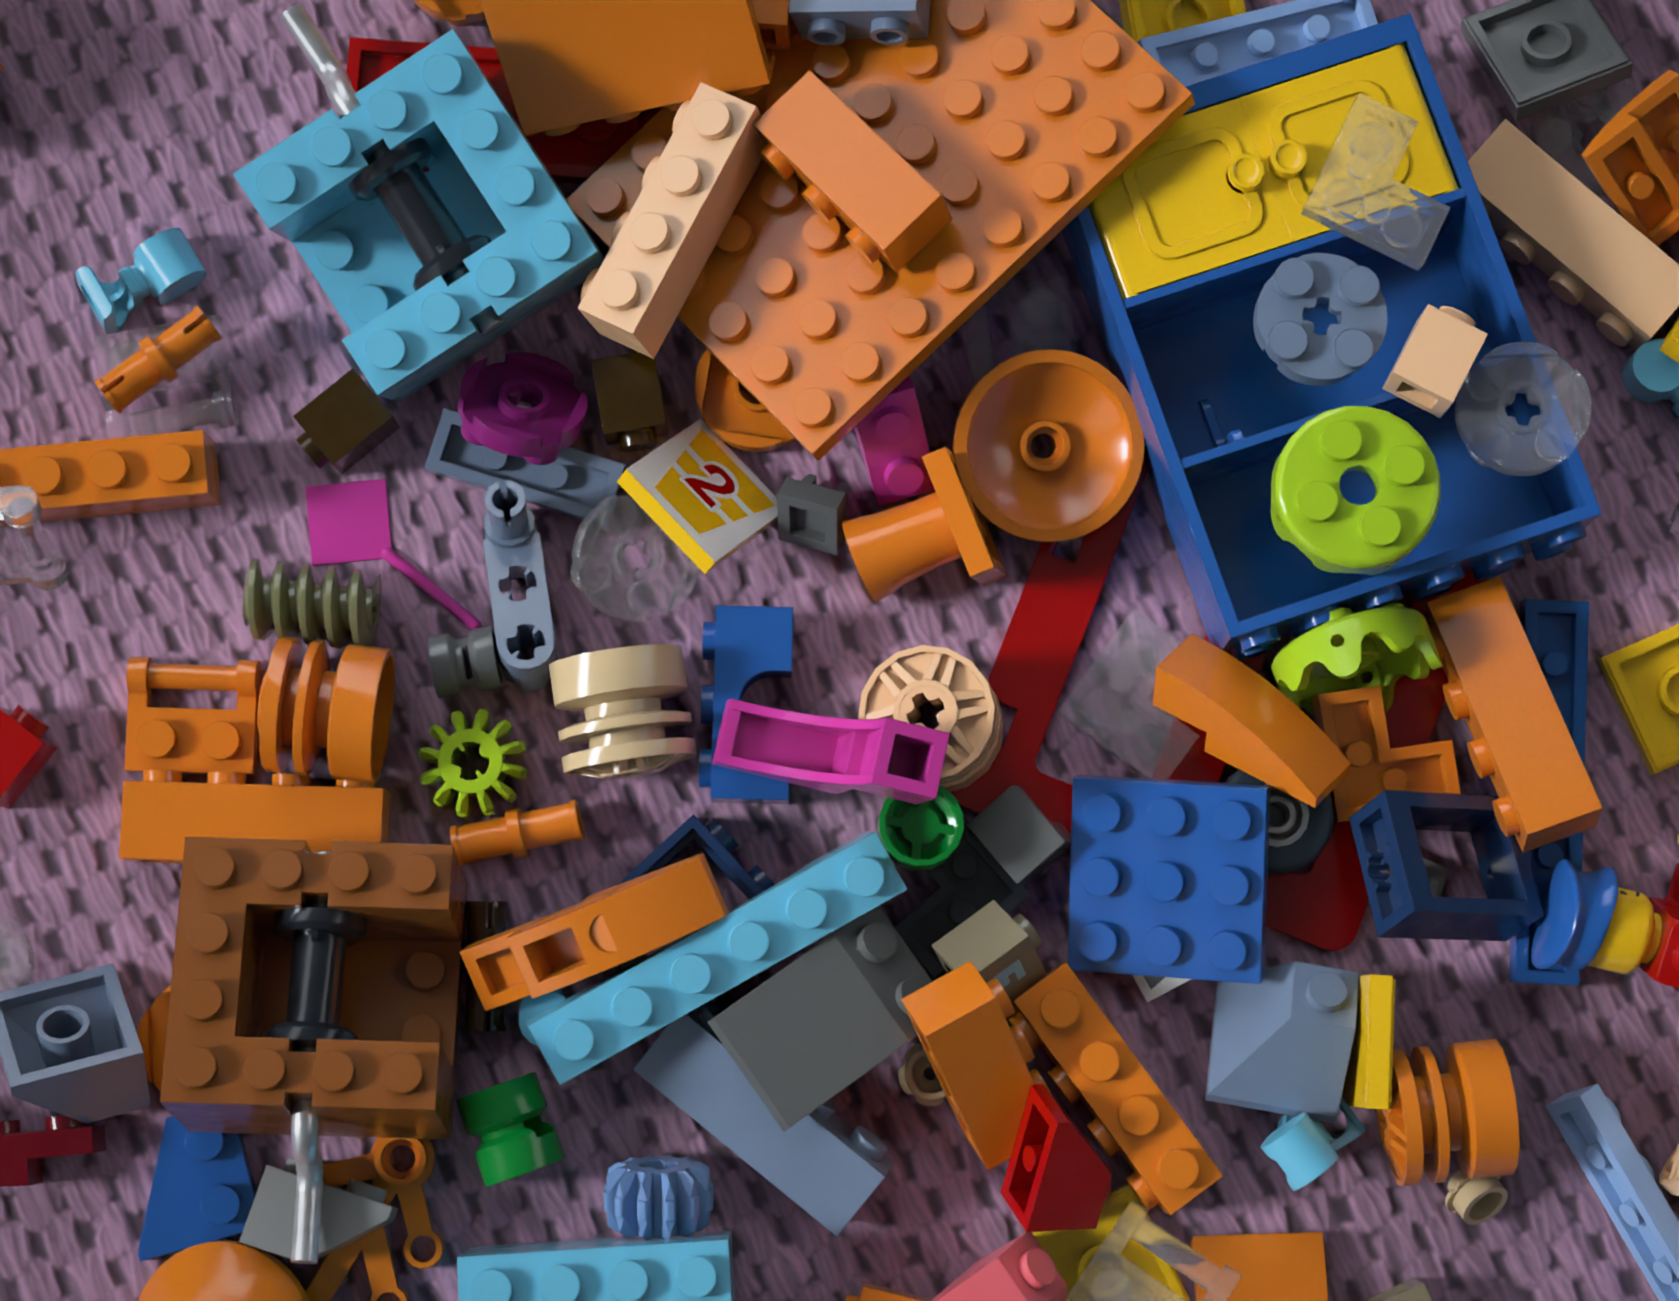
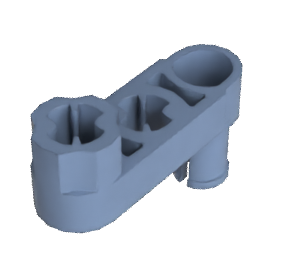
M506 480L507 492L501 493L500 482L497 481L488 487L484 495L487 513L484 518L486 538L483 541L497 650L505 679L515 683L522 691L535 692L545 688L550 679L549 664L558 660L540 533L536 530L532 510L526 505L524 489L518 483ZM516 578H525L527 587L533 583L536 585V587L526 590V599L521 601L513 600L510 591L505 595L501 593L510 590L512 587L511 580ZM535 647L534 658L521 660V649Z

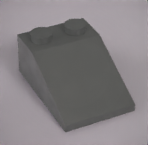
M877 906L838 929L707 1023L781 1129L786 1131L918 1036L901 999L933 981L880 906Z

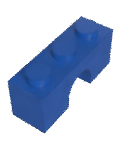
M716 605V622H703L702 659L714 660V685H702L701 724H713L712 749H700L699 787L711 788V801L713 803L789 804V783L713 765L712 762L726 701L729 699L741 701L746 690L760 679L769 677L792 678L793 607Z

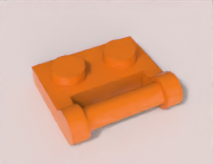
M131 656L129 658L126 678L128 706L124 771L173 770L181 771L182 774H208V772L222 771L246 773L249 776H256L258 747L257 712L261 687V663L259 660H239L237 666L157 664L153 663L151 657ZM152 689L236 691L237 709L151 707Z

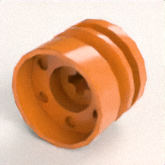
M282 636L277 639L271 653L267 672L263 677L258 701L257 726L260 734L259 751L263 769L267 772L282 773L287 769L292 756L294 770L297 775L308 776L313 771L320 750L323 748L327 749L329 772L333 779L375 784L379 780L384 767L395 696V657L392 649L349 644L345 647L335 672L330 671L329 654L324 641L313 640L309 643L303 659L302 644L298 638Z
M1497 1039L1449 1043L1445 1052L1443 1073H1440L1436 1059L1428 1046L1413 1047L1410 1055V1064L1403 1049H1393L1391 1106H1389L1388 1110H1375L1379 1137L1386 1151L1389 1166L1397 1185L1402 1187L1419 1185L1423 1176V1169L1430 1182H1445L1449 1174L1451 1151H1454L1458 1165L1465 1178L1478 1179L1514 1175L1518 1166L1520 1149L1519 1119L1510 1068L1504 1050Z

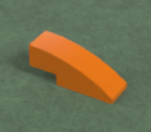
M1192 633L1156 666L1152 705L1206 732L1204 752L1314 808L1350 772V761L1293 701L1265 678L1232 655Z

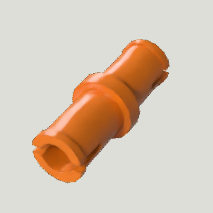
M198 305L153 340L148 335L138 342V345L141 347L138 351L101 378L98 377L94 380L96 386L101 392L103 391L105 398L119 414L164 379L169 384L177 379L179 375L176 370L216 341L219 342L223 339Z
M575 799L570 800L569 803L522 812L520 807L505 810V816L462 826H450V840L460 865L465 866L467 863L513 854L515 859L529 857L530 850L574 840H585V831L580 807Z

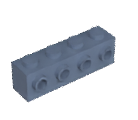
M707 1002L669 1023L633 1070L830 1232L838 1236L895 1163L885 1155L888 1152V1148L884 1142L867 1128L857 1126L853 1129L834 1113L837 1110V1106L831 1098L792 1127L783 1131L707 1023L723 1011L721 1008Z

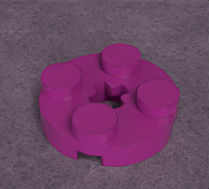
M527 352L506 353L505 362L494 363L486 366L488 357L474 363L462 378L458 399V413L462 421L460 431L462 437L467 442L478 446H486L506 455L523 457L535 465H548L557 460L559 451L570 447L579 438L584 427L588 398L584 389L580 394L579 390L573 385L574 374L564 365L545 356ZM520 401L532 404L531 408H522L517 405Z

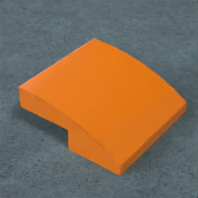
M1670 69L1624 106L1601 129L1581 154L1617 213L1656 246H1659L1679 231V74Z
M1322 1232L1192 1237L1191 1257L1195 1301H1328Z

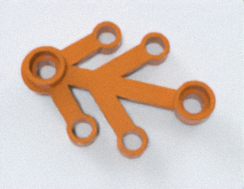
M378 1137L369 1154L329 1164L323 1162L325 1184L333 1187L346 1185L349 1183L350 1178L360 1182L374 1179L371 1184L372 1186L387 1190L384 1204L390 1205L396 1194L398 1195L409 1235L405 1240L403 1251L410 1265L419 1269H426L434 1266L441 1260L445 1249L444 1241L441 1235L433 1230L423 1183L432 1174L436 1162L435 1149L430 1139ZM401 1145L408 1146L415 1154L414 1165L407 1171L398 1170L393 1165L391 1159L395 1148ZM385 1226L328 1254L306 1290L309 1301H332L361 1251H363L372 1290L370 1301H378L384 1293H393L399 1297L400 1301H410L407 1292L398 1286ZM427 1236L434 1241L436 1252L431 1260L422 1261L414 1256L412 1245L417 1237ZM269 1252L270 1254H272V1255L275 1256V1257H283V1256H280V1255H277V1254H274V1253Z

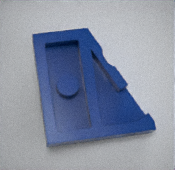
M174 1116L166 1118L138 1247L140 1262L243 1232L257 1191L242 1133L188 1132Z

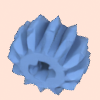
M649 1154L648 1157L642 1158L629 1157L625 1161L617 1162L608 1168L605 1190H603L604 1211L607 1213V1226L616 1232H620L626 1237H644L645 1240L651 1238L669 1239L675 1236L689 1237L693 1233L705 1229L710 1223V1213L713 1210L714 1183L711 1182L710 1167L704 1163L696 1161L691 1157L679 1158L673 1157L672 1154L666 1156Z

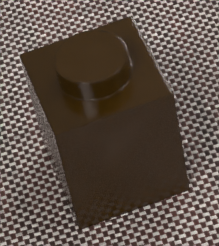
M634 352L591 360L602 429L607 445L619 443L620 451L622 452L640 451L655 447L658 444L657 436L669 435L655 358L652 359L642 353Z
M353 368L293 416L305 431L295 439L319 469L330 461L341 475L400 428L391 413Z

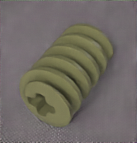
M252 558L247 570L242 606L245 626L249 624L253 638L260 641H265L275 626L278 639L282 636L295 638L300 629L304 643L309 645L313 640H321L326 630L327 639L333 648L341 649L346 644L350 633L355 645L371 646L378 630L382 596L381 574L378 575L373 588L367 589L365 588L361 569H354L347 586H340L336 567L329 566L321 584L314 583L310 564H303L296 581H291L288 578L285 562L278 561L271 577L264 578L260 560Z

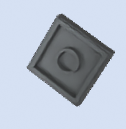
M1510 0L1463 18L1461 21V31L1465 41L1516 122L1631 78L1633 63L1592 0Z

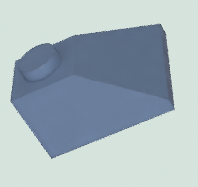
M1293 961L1266 968L1264 980L1261 984L1218 981L1214 1002L1205 1100L1290 1116H1297L1305 1112L1310 1119L1335 1123L1356 1030L1359 972Z
M113 963L0 992V1057L12 1097L83 1123H90L151 1106L144 1052Z

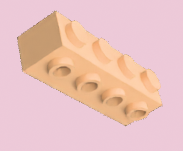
M702 82L699 84L692 99L685 101L680 106L673 121V134L661 156L654 157L648 164L643 175L640 195L631 211L625 212L617 221L612 233V246L600 268L592 270L583 284L581 303L578 309L600 335L652 359L655 358L762 160L759 152L766 145L753 125L762 116L757 106Z

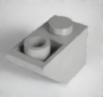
M287 1159L284 1170L266 1165L239 1242L291 1259L297 1184L294 1159ZM351 1178L346 1191L323 1183L318 1259L393 1222L399 1208L383 1203L387 1190Z

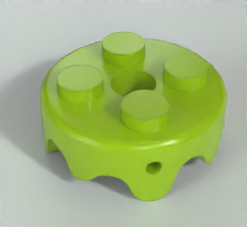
M1343 406L1324 411L1305 422L1290 437L1279 454L1272 471L1271 520L1274 530L1283 541L1292 543L1303 552L1315 567L1331 573L1376 575L1391 569L1409 555L1426 537L1437 517L1441 500L1440 473L1434 454L1424 438L1403 419L1388 411L1369 406ZM1350 471H1359L1366 474L1372 480L1375 487L1373 500L1363 505L1347 501L1339 488L1341 476Z
M1394 603L1358 613H1353L1350 608H1338L1329 611V621L1315 626L1316 628L1300 635L1281 649L1273 660L1271 670L1278 690L1300 709L1303 707L1311 715L1315 716L1312 695L1381 685L1384 711L1387 712L1392 706L1394 686L1400 677L1406 675L1412 679H1424L1429 675L1430 668L1435 670L1443 667L1424 615L1415 609L1404 607L1401 603ZM1373 675L1370 683H1364L1366 676Z

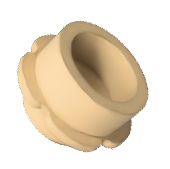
M915 1044L904 1055L905 1064L898 1072L899 1083L906 1094H913L918 1103L926 1106L939 1105L944 1101L946 1095L937 1076L932 1080L924 1076L925 1069L932 1067L922 1044Z
M1460 1169L1448 1182L1447 1188L1449 1192L1445 1198V1205L1449 1211H1453L1456 1215L1461 1216L1467 1224L1477 1225L1489 1220L1502 1209L1507 1201L1508 1192L1499 1182L1501 1176L1468 1179L1465 1178Z

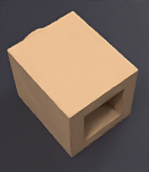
M1428 304L1412 328L1382 389L1441 418L1454 402L1488 334L1475 328V321L1466 313L1449 306H1441L1438 309Z

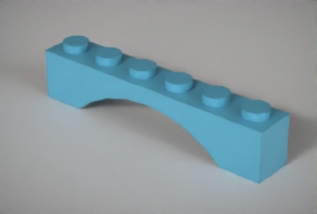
M866 831L815 859L777 884L729 911L727 916L688 934L667 947L581 990L526 1021L527 1027L559 1085L906 891L907 888L877 833Z

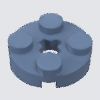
M1310 253L1282 262L1271 278L1264 284L1254 309V334L1262 352L1265 349L1269 358L1278 365L1276 369L1287 378L1310 386L1335 385L1362 370L1381 347L1388 324L1387 306L1385 298L1379 289L1380 284L1376 274L1368 267L1358 266L1348 258L1330 253ZM1316 304L1327 306L1329 313L1337 317L1338 324H1330L1323 335L1314 333L1313 322L1303 320V311H1313Z

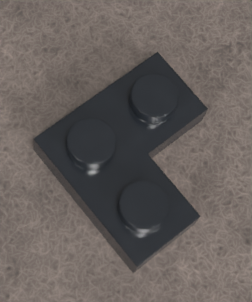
M964 815V831L955 852L944 864L925 871L939 889L894 927L918 962L933 979L944 969L932 944L992 900H995L1009 914L1031 895L1023 884H1016L967 826L970 822Z

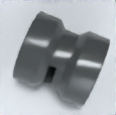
M493 626L473 628L468 636L454 638L449 633L428 636L431 671L439 699L458 696L463 688L477 686L482 691L503 688L502 671ZM465 647H468L470 665L473 676L469 675V667Z

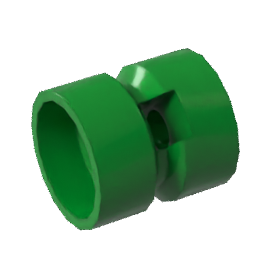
M940 785L936 799L920 804L888 797L884 801L878 818V837L892 862L897 866L910 871H928L944 864L958 847L964 831L963 812L957 799Z
M536 1072L511 1079L456 1100L467 1134L479 1137L481 1144L474 1152L485 1187L566 1158L555 1125L544 1122L541 1118L542 1112L548 1105Z

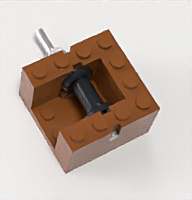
M185 837L160 1103L188 1132L291 1135L292 1154L297 1172L291 1250L292 1263L316 1264L318 1262L323 1198V1162L318 1136L451 1139L462 981V957L459 952L464 949L467 882L453 845L333 841L332 852L318 851L312 853L306 840Z

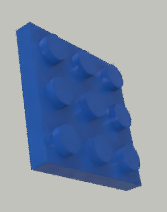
M1077 775L1073 777L1067 963L1071 970L1261 984L1264 980L1271 786Z

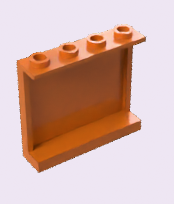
M480 0L524 135L543 131L548 136L564 135L577 129L581 123L605 119L607 123H621L635 118L643 110L665 106L668 110L677 111L685 101L692 99L701 82L739 98L758 92L764 85L770 84L776 57L774 50L765 51L751 0Z

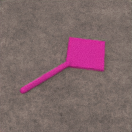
M386 479L305 487L312 566L385 559L469 629L481 627L479 619L392 549Z

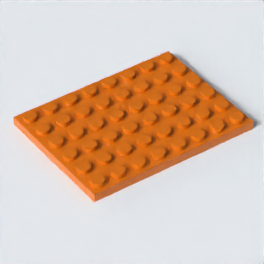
M931 0L928 38H908L907 42L899 45H885L872 39H845L839 45H819L808 39H802L792 20L789 51L774 50L776 59L770 84L764 85L761 90L754 94L739 97V99L757 106L761 115H763L810 70L942 195L953 219L896 273L880 257L873 264L869 263L847 240L845 235L851 229L837 215L830 222L823 219L802 196V193L808 187L794 174L786 181L783 180L762 158L677 318L779 423L819 461L1195 104L1193 94L1091 0ZM664 106L567 198V201L581 221L609 249L612 246L611 238L617 221L625 212L631 211L642 191V179L648 164L654 157L661 156L673 134V121L677 111L668 110Z

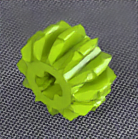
M478 710L475 715L473 729H469L467 719L461 711L452 712L451 721L455 728V733L450 736L437 724H434L429 730L431 735L442 743L440 751L429 747L419 749V758L430 763H438L437 768L425 771L420 775L421 784L424 786H434L445 782L436 792L433 802L441 808L448 805L459 793L456 804V814L459 817H469L472 812L474 798H478L480 809L485 816L495 815V804L490 794L497 791L504 800L513 803L517 798V794L503 783L506 776L517 780H525L528 776L526 768L520 765L508 764V759L519 757L527 752L526 745L522 741H513L501 746L510 736L513 725L509 721L503 720L488 734L491 720L490 713L487 710ZM480 747V755L489 761L488 769L484 774L476 770L478 778L467 780V772L457 766V762L462 753L468 757L471 756L468 749Z

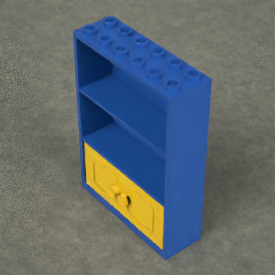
M1411 13L1186 86L1193 94L1195 104L1061 230L1109 365L1112 368L1113 374L1125 386L1132 397L1144 434V462L1208 640L1229 654L1232 653L1233 657L1240 662L1272 650L1270 644L1280 640L1281 636L1293 633L1294 638H1297L1316 628L1315 626L1329 621V611L1350 608L1353 613H1358L1392 604L1404 598L1403 595L1412 592L1416 602L1450 591L1453 589L1451 584L1463 579L1466 574L1473 572L1476 582L1503 574L1513 568L1512 563L1525 558L1528 553H1533L1536 562L1565 553L1573 548L1571 543L1587 536L1585 528L1602 514ZM1227 171H1228V179H1229L1230 183H1231L1235 188L1241 190V193H1238V192L1234 191V190L1229 186V184H1228V182H1227V178H1226ZM1310 253L1335 254L1354 261L1358 266L1368 267L1376 274L1379 280V289L1385 298L1387 306V330L1376 355L1362 370L1352 374L1350 378L1330 386H1310L1287 378L1276 369L1278 365L1269 358L1265 349L1262 352L1254 334V309L1264 284L1271 278L1282 262ZM1316 304L1313 311H1303V320L1313 322L1314 333L1323 335L1330 324H1338L1336 315L1329 313L1327 306ZM1428 304L1438 309L1441 306L1456 308L1469 315L1475 321V328L1488 334L1454 402L1441 418L1382 389L1412 328ZM1343 406H1369L1388 411L1408 422L1424 438L1434 454L1441 478V500L1437 517L1426 537L1402 561L1391 569L1376 575L1331 573L1318 569L1295 545L1288 541H1283L1277 535L1271 520L1272 471L1284 446L1305 422L1324 411ZM1350 471L1341 476L1339 488L1347 501L1363 505L1373 500L1375 487L1372 480L1366 474L1359 471Z

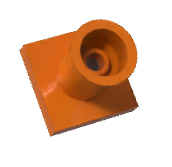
M947 447L922 456L936 492L878 513L842 520L844 535L854 563L866 589L876 603L905 584L961 557L969 576L984 586L1008 577L986 520L973 506L968 489L964 490L955 468L957 463L954 453Z

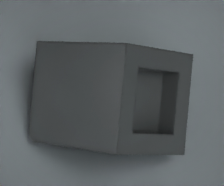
M1018 785L1010 786L967 825L1016 884L1032 882L1071 847V834L1061 822H1051Z

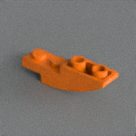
M701 853L589 895L581 903L469 944L459 953L486 1012L529 995L534 999L603 972L727 916L729 911L705 855Z

